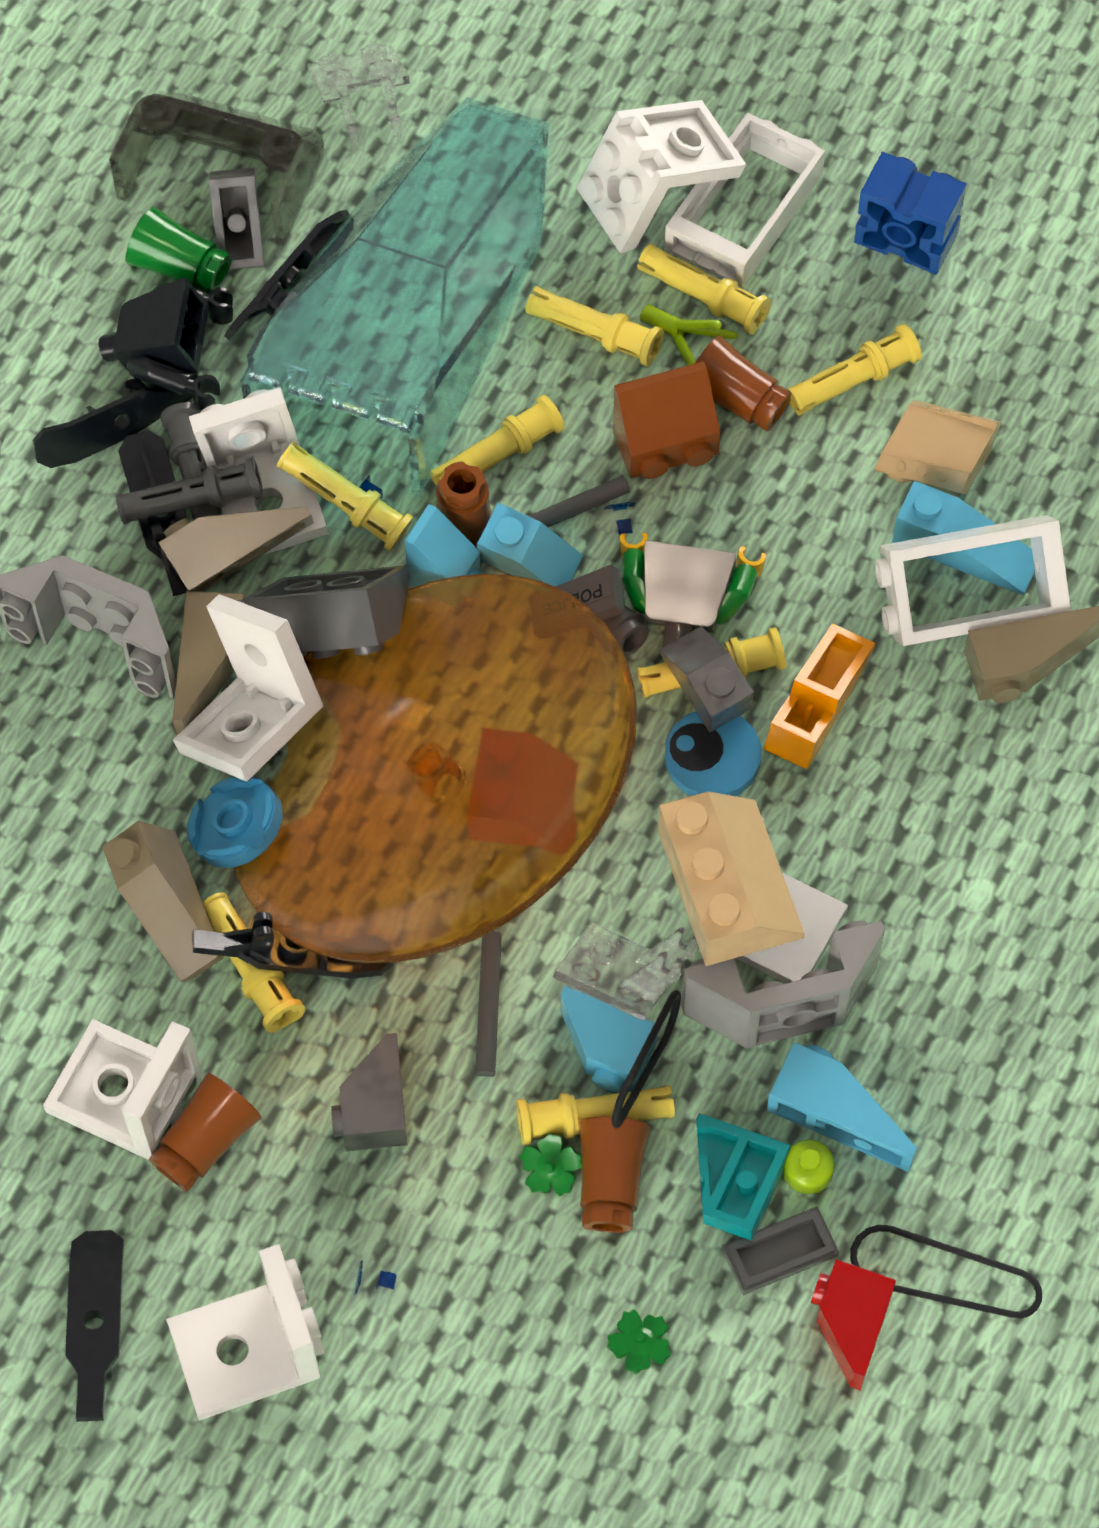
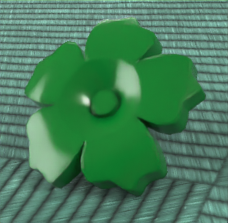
M553 1133L540 1138L537 1143L538 1147L526 1145L519 1158L523 1162V1170L533 1171L525 1181V1185L530 1188L531 1192L541 1191L547 1193L552 1185L554 1191L559 1196H562L564 1193H570L572 1191V1184L576 1180V1176L572 1171L582 1168V1155L575 1151L571 1145L566 1146L562 1150V1136Z
M636 1310L623 1312L622 1319L617 1323V1328L621 1333L608 1335L607 1349L612 1351L617 1359L626 1356L625 1370L631 1371L634 1374L649 1369L650 1359L658 1364H664L666 1359L671 1356V1352L668 1349L669 1341L665 1338H660L669 1329V1325L664 1322L662 1316L654 1317L647 1315L642 1325L641 1318Z

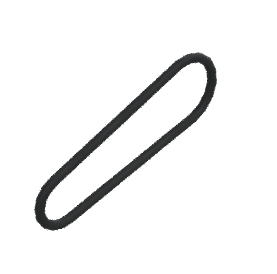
M679 990L672 991L666 1000L619 1092L612 1115V1126L614 1128H619L623 1124L669 1041L681 1003V993ZM671 1009L664 1034L624 1104L627 1093Z
M875 1225L868 1227L856 1236L851 1246V1264L860 1267L857 1260V1251L862 1240L869 1234L878 1231L891 1232L1026 1278L1035 1289V1300L1033 1305L1027 1310L1018 1312L895 1285L894 1292L1010 1318L1031 1316L1039 1309L1042 1302V1288L1039 1281L1032 1274L894 1226Z

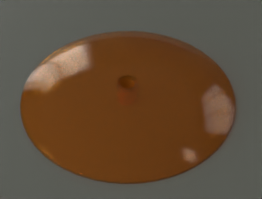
M506 574L455 576L408 589L400 632L385 641L382 650L370 654L356 655L354 648L340 649L341 652L327 658H312L311 652H308L303 657L323 707L287 742L288 754L281 770L266 784L271 787L282 803L283 820L278 835L265 852L249 863L234 867V870L247 899L257 912L270 913L273 917V928L278 933L298 946L319 955L343 961L362 963L401 962L425 958L452 950L490 933L532 906L569 872L595 840L622 790L631 763L636 737L637 707L635 687L629 664L619 643L606 624L577 598L547 583Z

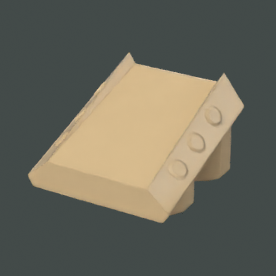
M914 400L909 404L888 440L874 470L886 473L889 478L900 483L917 481L956 497H959L961 494L967 495L991 452L1002 422Z

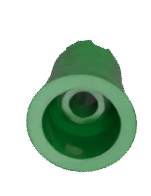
M155 206L150 207L138 221L130 237L125 256L126 263L129 265L147 269L174 280L186 277L194 288L203 289L207 293L220 287L228 274L232 261L229 253L218 249L215 243L178 224Z

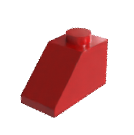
M836 1259L830 1276L820 1273L811 1303L820 1306L816 1322L849 1386L861 1391L896 1280Z

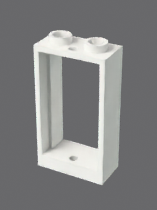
M749 113L745 115L729 137V140L742 159L750 149L801 175L748 250L696 224L728 179L696 184L666 225L664 250L722 279L732 278L738 281V287L742 289L823 175L825 150L819 148L814 142L805 138H799L780 129L775 123L765 119L762 120Z
M1047 515L879 546L881 559L875 560V573L879 587H885L888 603V606L882 607L883 626L886 634H893L894 640L902 646L967 635L968 630L1071 611L1059 520ZM1027 538L1031 539L1039 604L912 626L903 561Z

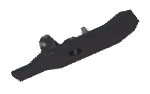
M340 210L313 228L266 282L255 298L229 326L224 335L228 340L235 335L246 321L264 312H267L277 320H285L290 316L295 307V301L281 287L287 289L299 275L302 268L304 270L309 268L311 262L333 234L346 224L350 217L347 210Z
M197 374L189 376V378L194 380L199 377ZM129 379L124 384L126 396L98 409L88 406L86 407L87 414L67 423L43 428L32 440L35 459L37 463L48 468L76 463L123 441L126 436L139 433L159 420L166 408L174 404L187 402L193 398V394L183 391L181 395L162 387L149 388L139 379Z
M149 430L126 436L118 452L130 492L176 482L163 438ZM184 509L168 513L164 517L153 516L138 520L146 548L164 563L173 596L185 594L188 590L158 542L166 538L164 531L167 528L187 518Z
M268 912L256 913L252 918L250 929L225 933L193 930L192 933L193 953L237 957L258 969L355 979L381 976L393 966L391 942L378 935L353 938L325 935L324 928L319 927L317 934L274 930L273 917Z
M112 1230L85 1231L71 1241L65 1356L78 1375L77 1422L104 1421L106 1378L112 1377L111 1367L120 1356L124 1239ZM93 1318L103 1320V1324L96 1329L85 1327L86 1323Z

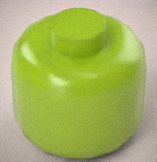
M806 1139L796 1142L791 1146L784 1164L783 1175L785 1181L792 1189L799 1193L809 1195L821 1192L828 1187L833 1178L835 1168L833 1154L826 1145L817 1140Z

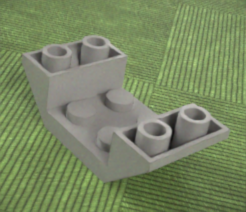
M63 555L0 574V613L4 627L12 638L21 643L30 644L39 630L42 644L47 645L66 615L68 621L75 627L84 631H91L95 627L109 633V637L116 644L123 647L131 681L139 692L152 698H158L167 684L169 698H175L176 679L170 651L149 591Z
M853 921L843 925L832 934L826 969L811 971L802 976L800 980L781 984L778 981L765 982L754 987L749 993L744 991L734 958L709 966H705L703 958L692 963L690 967L684 968L681 999L683 1014L745 1048L843 1025L877 968L885 932L883 922L878 921L867 924L866 921Z

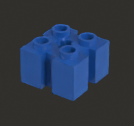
M882 151L860 192L858 214L861 216L856 224L854 243L888 255L889 252L904 258L905 263L937 275L958 235L961 216L958 214L964 203L967 183L959 181L947 173L932 171L930 176L917 172L916 164L905 157H896Z

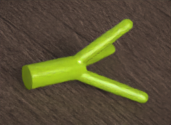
M650 304L645 305L640 314L641 321L653 327H660L664 329V332L672 336L687 365L695 364L696 361L683 337L685 332L709 337L721 335L725 339H736L738 337V333L735 331L721 329L722 324L719 320H681Z

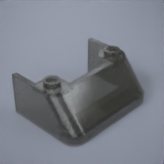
M184 93L151 94L141 98L135 104L109 158L117 199L126 201L156 136L166 134L262 161L268 168L285 173L271 202L275 242L278 245L285 246L324 159V141L317 131Z

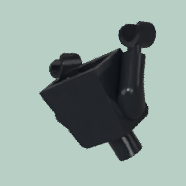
M186 277L171 283H162L152 291L123 304L116 332L102 335L99 338L100 354L106 362L119 360L135 379L181 395L183 391L192 393L194 404L200 406L202 411L206 407L216 404L215 398L205 393L219 396V382L212 375H201L195 380L189 378V375L196 374L199 370L208 312L212 322L220 325L229 324L233 320V296L228 289L222 287L212 290L209 295H205L203 289L194 288Z

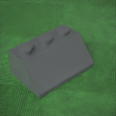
M409 565L283 577L239 602L288 620L301 653L311 652L312 658L331 657L341 652L340 649L354 648L356 655L370 654L382 650L385 641L399 634L411 573Z

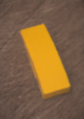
M832 623L795 678L790 695L772 720L764 750L808 769L862 674L874 650L875 642Z

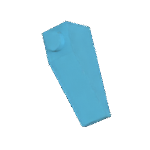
M914 481L896 517L892 543L995 525V523L960 498ZM1020 540L926 557L1021 595L1025 594L1035 573L1032 549Z
M794 1042L769 1094L767 1111L909 1172L917 1147L848 1069L841 1062L834 1059L830 1052L816 1045L804 1047Z

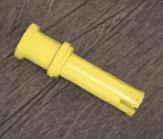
M651 243L645 247L639 257L638 270L654 276L679 291L708 305L712 315L718 318L724 315L744 326L745 332L751 335L757 331L768 316L771 298L765 295L757 297L739 288L738 281L732 278L720 280L703 270L666 253V251Z
M538 286L534 287V294L530 293L528 297L526 314L545 319L602 342V347L610 353H615L618 350L640 359L641 365L650 367L661 349L664 329L655 326L652 329L629 321V316L624 313H614L611 316Z
M902 323L895 327L894 333L875 343L870 340L863 343L858 349V353L847 360L839 362L811 378L787 388L792 393L790 405L797 415L800 416L813 409V407L852 389V387L871 378L875 381L878 379L881 381L888 377L890 370L908 361L913 364L922 359V352L915 334L906 324Z
M543 394L536 398L535 405L516 417L513 415L505 417L499 430L436 469L429 471L430 477L437 486L439 480L444 476L445 467L452 463L463 461L469 466H478L482 472H485L515 452L527 454L532 451V444L552 432L559 434L564 431L565 424L563 418L551 399Z
M294 441L288 446L276 465L349 515V521L352 522L351 525L356 529L363 527L385 542L384 548L390 552L414 518L409 513L402 515L380 500L381 494L377 491L369 489L365 492L341 474L298 446Z
M776 627L768 629L765 635L741 641L734 637L724 643V648L729 652L745 679L748 673L776 667L778 671L786 669L785 653ZM666 662L637 668L640 684L642 683L641 689L644 698L681 688Z
M225 892L213 894L203 901L214 932L225 933L247 929ZM230 957L243 978L241 982L242 993L245 998L253 999L264 1017L262 1024L267 1032L275 1033L303 1016L305 1006L300 999L293 998L283 982L285 977L283 971L258 969L237 957Z
M670 1085L641 1090L626 1118L638 1121L667 1117L669 1119L674 1118L675 1108L674 1100L670 1098L672 1095ZM632 1091L627 1093L624 1104L626 1103ZM567 1092L560 1093L558 1099L527 1103L524 1098L517 1099L516 1112L522 1145H531L532 1139L546 1137L549 1133L563 1135L565 1139H573L574 1136L579 1135V1122L590 1117L612 1116L619 1093L575 1099L573 1094L569 1095Z

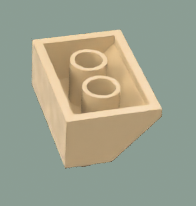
M708 791L659 805L658 833L705 966L805 937L755 800Z

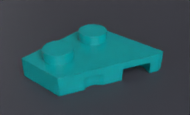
M699 1113L696 1118L703 1222L706 1225L752 1241L784 1172V1164L791 1145Z

